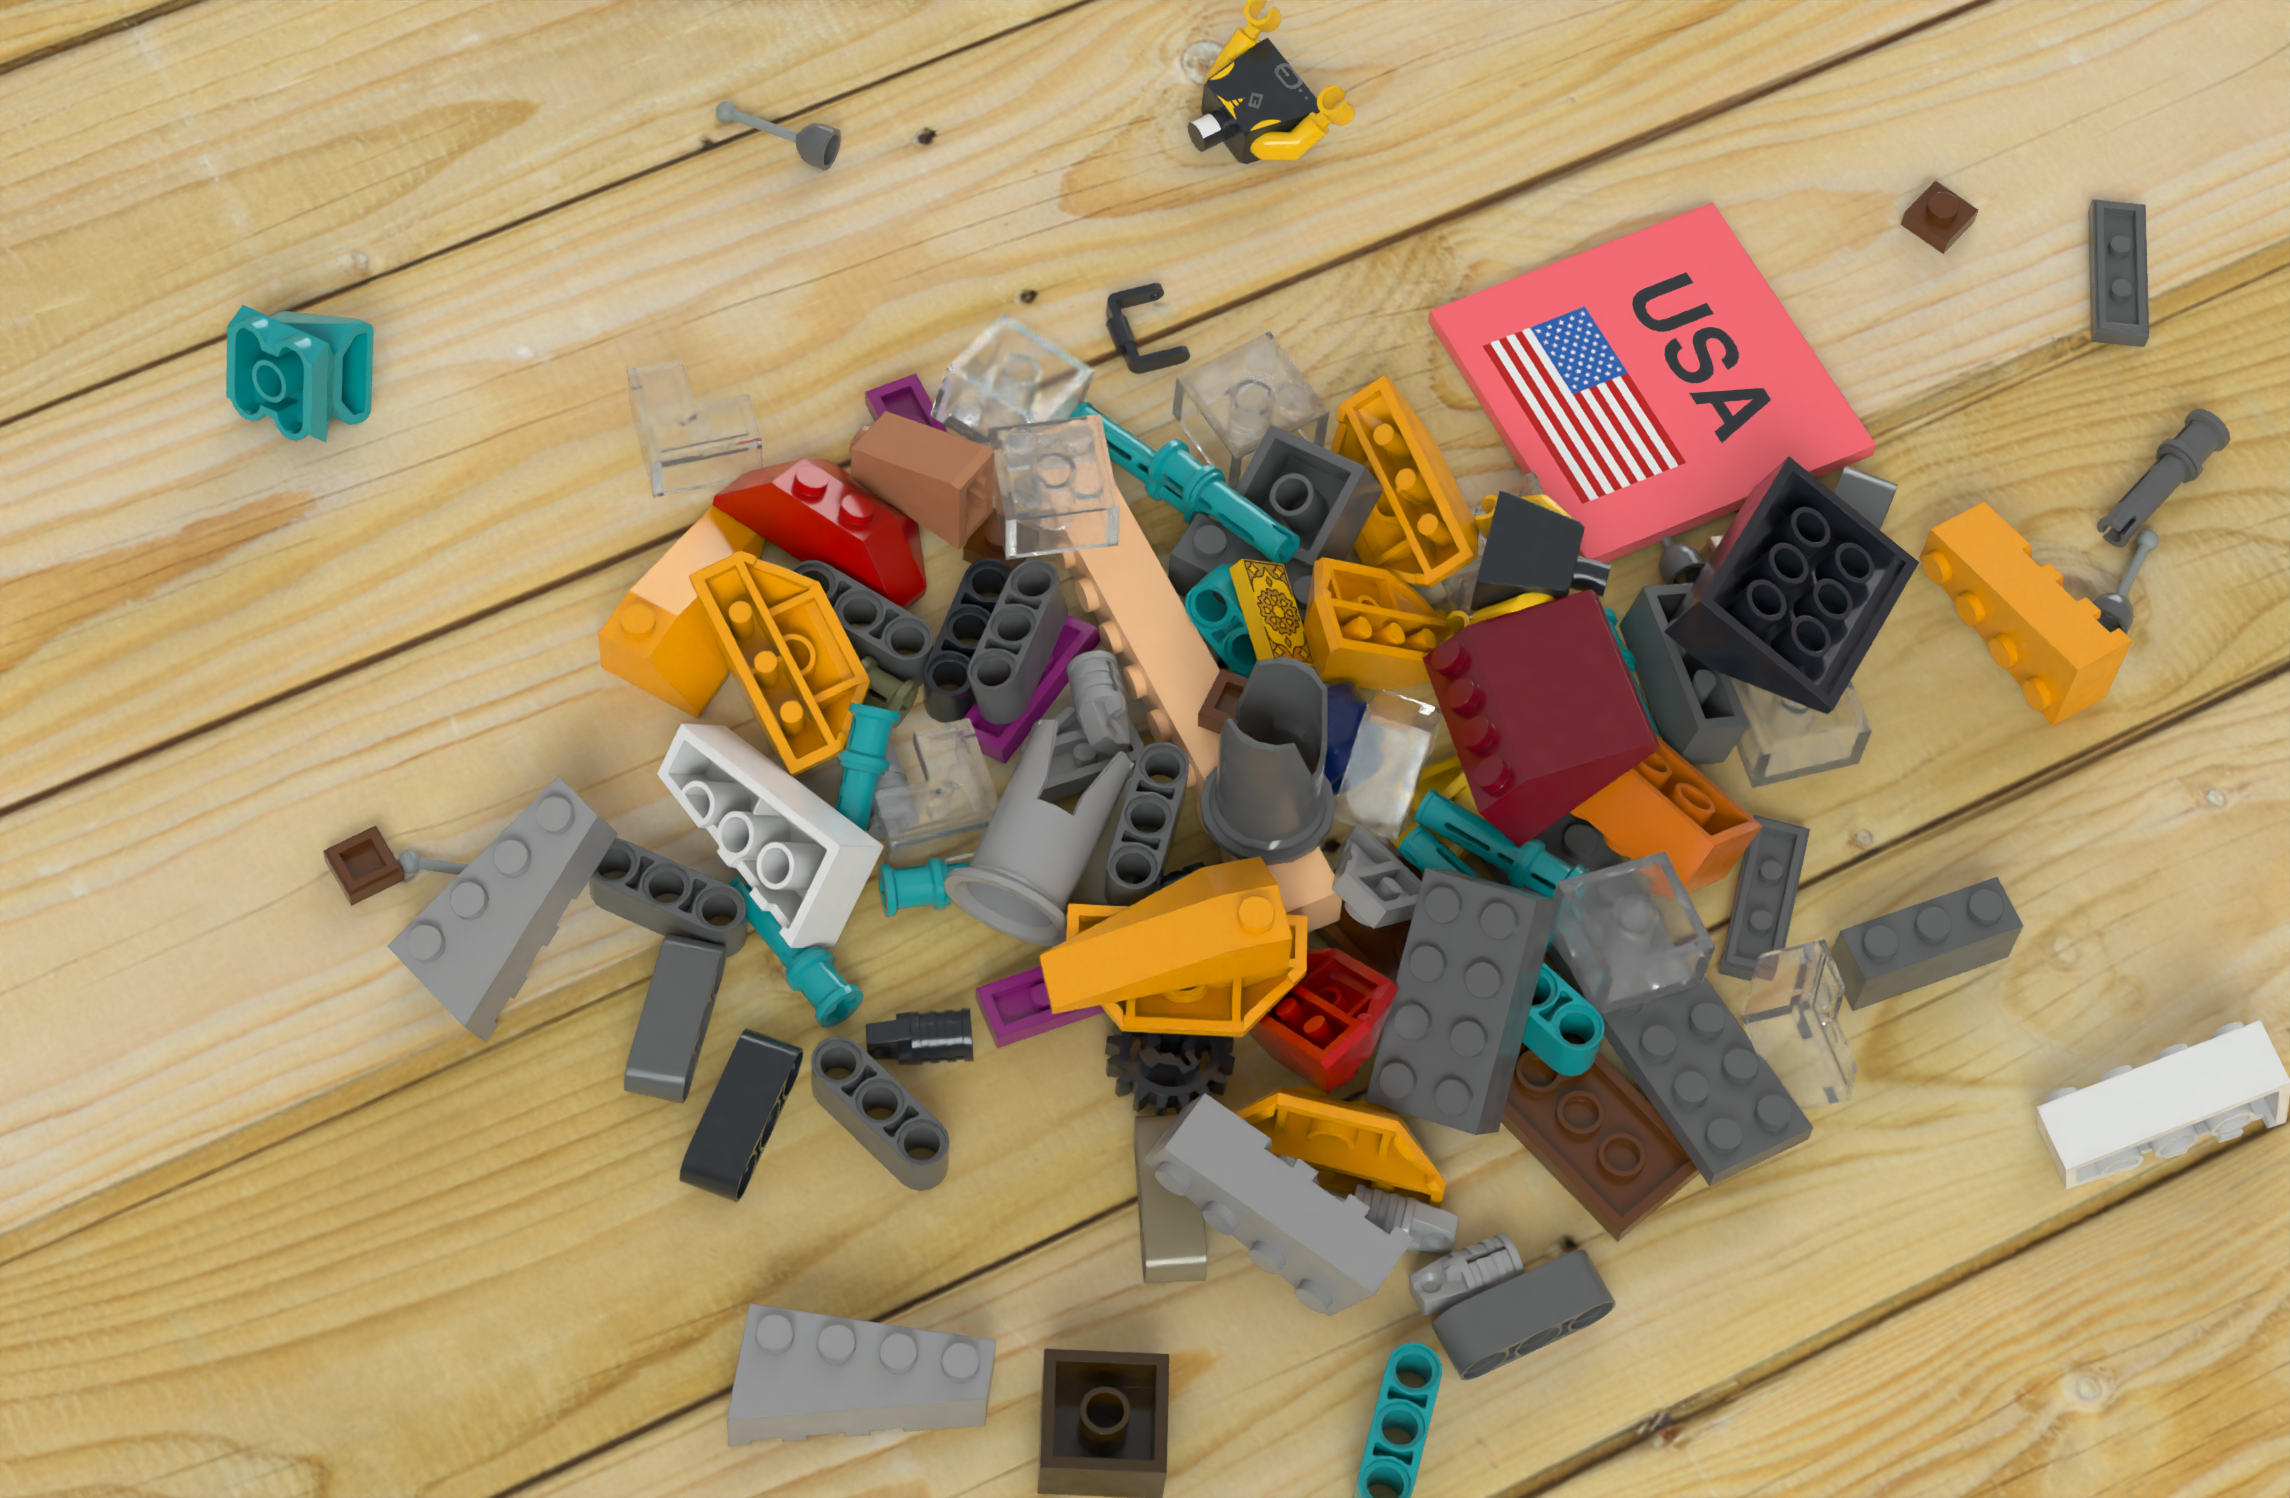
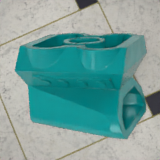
M242 305L227 326L226 397L231 399L236 411L246 420L257 421L266 416L273 418L278 430L290 440L297 441L310 435L326 442L331 417L348 425H354L365 421L371 413L373 326L355 318L281 311L269 317Z

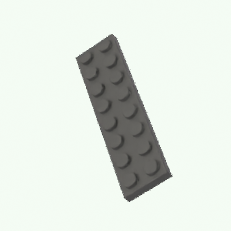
M1568 813L1533 837L1532 840L1538 839L1545 843L1546 851L1575 867L1578 864H1583L1589 868L1587 878L1569 909L1563 914L1558 911L1555 912L1551 929L1557 933V937L1547 951L1548 956L1566 982L1602 1016L1605 1025L1604 1036L1708 1185L1712 1186L1808 1140L1813 1130L1809 1120L1619 855L1606 845L1603 840V834L1589 821ZM1481 858L1497 883L1514 887L1507 878V872ZM1524 886V887L1521 889V890H1525V891H1528V892H1532V893L1538 894V893L1534 892L1533 890L1527 888L1526 886Z

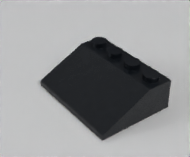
M1789 456L1753 488L1664 633L1706 667L1828 715L1836 707L1919 562Z

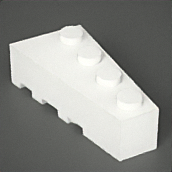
M681 724L657 775L697 827L706 828L719 845V849L716 852L729 868H737L752 888L749 894L762 911H770L782 927L779 934L790 948L834 947L884 846L728 727L722 725Z
M2261 1020L2246 1026L2242 1022L2227 1024L2214 1031L2210 1036V1040L2192 1047H2188L2187 1044L2173 1045L2158 1053L2154 1058L2155 1061L2135 1069L2130 1065L2120 1066L2102 1075L2097 1084L2079 1091L2075 1087H2067L2047 1096L2043 1101V1105L2037 1107V1128L2065 1189L2135 1169L2143 1162L2142 1154L2153 1151L2156 1157H2165V1159L2185 1154L2200 1137L2208 1134L2216 1136L2219 1143L2241 1137L2244 1126L2251 1121L2261 1118L2266 1128L2286 1123L2290 1096V1079Z

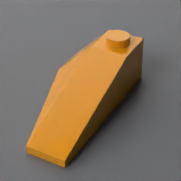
M712 505L628 591L598 632L601 668L699 719L726 682L731 671L715 641L689 579V574L740 550L754 555L757 559L761 560L767 539Z
M1261 856L1202 867L1040 954L1039 962L1052 1014L1287 969L1293 938L1279 885Z

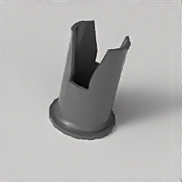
M1279 656L1275 659L1256 661L1236 705L1235 720L1233 721L1232 718L1225 719L1219 737L1218 763L1205 780L1200 798L1204 827L1220 848L1239 860L1261 856L1266 865L1293 862L1314 851L1331 829L1336 805L1331 783L1324 775L1328 743V688L1317 675V671L1300 660Z

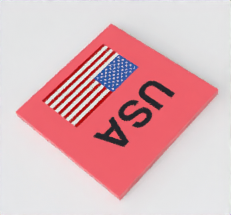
M1713 202L1430 310L1429 324L1536 494L1548 495L1574 520L1581 522L1585 527L1578 554L1581 557L1607 563L1660 542L1666 536L1672 537L1739 510L1753 488L1789 456L1815 478H1818L1874 454L1875 442Z

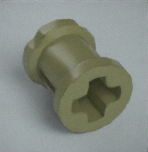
M867 656L861 663L871 681V685L863 705L901 713L900 722L894 723L892 727L896 728L911 710L918 695L919 684L910 679L906 682L899 680L878 668V661Z

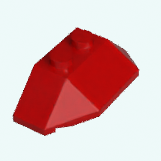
M802 458L747 471L713 498L712 505L799 561L818 560L826 563L905 610L925 595L927 583L919 524L852 480L850 473L828 459Z
M1338 948L1307 950L1306 975L1248 1033L1274 1060L1329 1094L1336 1087L1351 1080L1356 1074L1358 1067L1373 1055L1399 989L1392 980Z

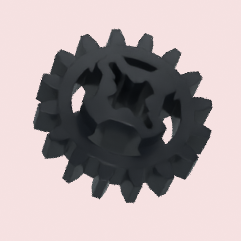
M1114 1022L1113 1033L1115 1035L1107 1036L1105 1054L1111 1056L1107 1059L1106 1075L1107 1077H1119L1116 1081L1115 1089L1118 1097L1128 1095L1131 1092L1135 1095L1133 1110L1136 1112L1141 1111L1149 1103L1155 1106L1156 1116L1165 1115L1167 1108H1175L1177 1114H1179L1185 1105L1204 1093L1212 1097L1210 1092L1222 1096L1226 1092L1228 1079L1225 1076L1232 1075L1235 1057L1229 1055L1233 1050L1234 1037L1121 1031ZM1138 1038L1141 1041V1051L1138 1052L1137 1060L1132 1061L1130 1049ZM1207 1049L1209 1064L1202 1073L1199 1070V1060L1202 1057V1052Z

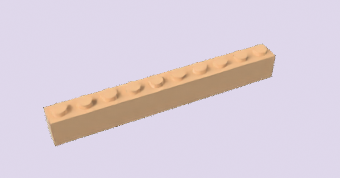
M1096 448L1034 470V494L1028 497L1032 516L1039 527L1047 526L1052 535V549L1059 566L1063 570L1070 568L1075 577V590L1082 608L1087 613L1093 611L1100 623L1098 626L1099 635L1105 650L1113 655L1117 654L1124 667L1122 669L1123 679L1130 696L1134 700L1141 698L1148 711L1147 722L1153 738L1156 742L1172 743L1186 753L1189 760L1187 788L1191 789L1197 800L1196 811L1204 831L1210 835L1204 827L1200 798L1206 777L1218 763L1220 734L1199 727L1198 713L1220 669L1197 628L1189 619L1183 603ZM1319 846L1314 851L1293 862L1266 865L1279 885L1286 914L1308 915L1307 933L1340 920L1342 898L1332 890L1335 875ZM1221 849L1223 863L1239 860L1224 849Z

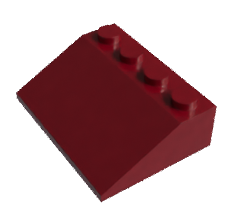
M1592 589L1467 625L1422 658L1479 814L1518 847H1521L1661 748L1599 597Z

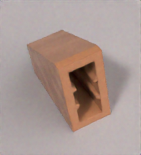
M887 411L872 426H863L854 436L849 447V453L851 454V479L958 550L993 512L995 451L986 445Z

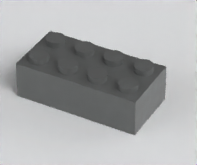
M1425 868L1395 982L1399 990L1384 1025L1365 1099L1366 1102L1474 1135L1496 1133L1499 1131L1559 900L1451 869Z

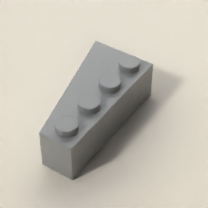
M558 776L387 947L466 1029L487 1043L498 1026L495 1020L509 998L515 999L527 979L524 976L541 947L549 945L559 929L556 925L570 901L579 897L618 833L575 790Z
M1206 1093L1182 1108L1144 1159V1162L1156 1171L1155 1177L1164 1188L1176 1195H1185L1203 1210L1202 1217L1212 1228L1222 1234L1234 1236L1249 1249V1257L1257 1266L1269 1273L1279 1274L1296 1288L1295 1295L1311 1310L1331 1316L1376 1294L1415 1239L1398 1226H1395L1390 1235L1365 1218L1371 1209L1368 1205L1352 1194H1349L1345 1200L1321 1188L1316 1177L1318 1174L1316 1169L1300 1158L1297 1160L1287 1155L1277 1157L1269 1152L1272 1147L1271 1138Z
M749 1303L727 1417L728 1446L751 1445V1440L782 1438V1442L808 1440L810 1435L845 1433L846 1437L870 1435V1431L895 1428H902L904 1432L985 1426L994 1372L996 1340Z

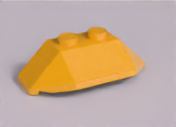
M1383 375L1339 404L1336 418L1339 424L1331 451L1366 466L1384 489L1354 543L1355 550L1362 564L1389 570L1407 584L1432 588L1478 559L1479 529L1473 521V516L1435 439L1390 378Z
M742 550L689 574V579L715 641L768 745L788 774L794 777L838 756L839 751L846 748L853 718V714L848 711L850 702L863 704L871 681L820 582L781 566L759 560L756 556Z
M1325 557L1314 562L1304 630L1315 662V666L1312 668L1317 671V675L1323 682L1384 692L1429 682L1430 678L1422 658L1444 642L1449 635L1452 636L1456 633L1446 624L1447 617L1449 616L1442 609L1434 611L1419 592L1389 570Z
M1068 904L1066 940L1128 907ZM1286 914L1293 938L1287 969L1100 1006L1121 1031L1243 1037L1306 975L1308 915Z
M1281 1086L1233 1112L1271 1138L1272 1147L1269 1152L1277 1157L1287 1155L1297 1160L1300 1158L1318 1171L1316 1177L1319 1181V1186L1324 1190L1355 1196L1357 1184L1366 1185L1367 1188L1382 1189L1383 1192L1387 1193L1394 1192L1404 1197H1415L1420 1201L1430 1204V1206L1440 1209L1446 1186L1445 1179L1401 1115L1389 1112L1383 1106L1366 1102L1365 1100L1351 1103L1330 1098L1325 1092L1313 1087L1301 1086L1292 1089Z

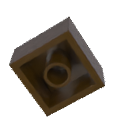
M1044 1349L1041 1378L1037 1494L1163 1498L1167 1475L1169 1354Z

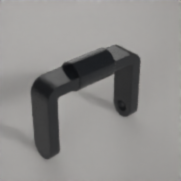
M1152 283L1115 292L1107 299V329L1117 353L1123 354L1128 369L1136 374L1182 364L1189 360L1191 356L1186 346L1139 356L1136 348V339L1127 317L1122 314L1121 309L1160 299L1164 295V290L1160 283Z

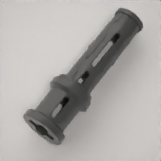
M2204 409L2192 410L2185 418L2183 429L2173 439L2168 438L2159 445L2156 454L2157 461L2110 512L2098 521L2097 529L2099 533L2105 532L2109 526L2112 527L2103 536L2107 542L2116 547L2126 546L2130 538L2181 483L2197 479L2203 470L2202 464L2214 451H2221L2228 445L2230 433L2226 425L2216 415Z

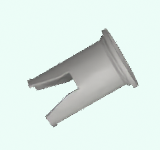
M1039 719L1033 724L1031 729L1032 735L968 867L953 869L944 880L945 892L957 906L974 919L1018 940L1042 946H1057L1066 941L1067 918L1064 913L1127 780L1132 777L1134 771V763L1130 761L1123 751H1119L1081 795L1072 814L1056 805L1040 800V795L1048 781L1059 724L1056 719Z

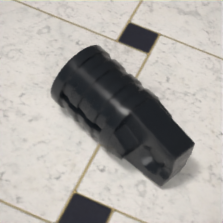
M961 1008V1010L957 1011L948 1009L942 1012L933 1010L927 1011V1013H919V1011L896 1014V1020L866 1024V1049L873 1059H898L899 1065H923V1063L928 1062L936 1064L942 1061L951 1063L957 1062V1060H965V1062L974 1061L970 1008Z

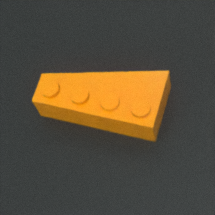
M1983 501L1932 528L1922 550L1920 560L1930 580L1935 584L1941 585L1954 601L1960 618L1967 625L1973 626L1988 644L1994 661L2000 667L2007 669L2022 687L2023 695L2028 704L2034 710L2040 711L2048 722L2054 726L2106 697L2133 640L2120 628L2110 633L2097 621L2101 616V610L2087 597L2076 601L2067 593L2063 586L2064 575L2051 563L2038 565L2032 560L2030 544Z

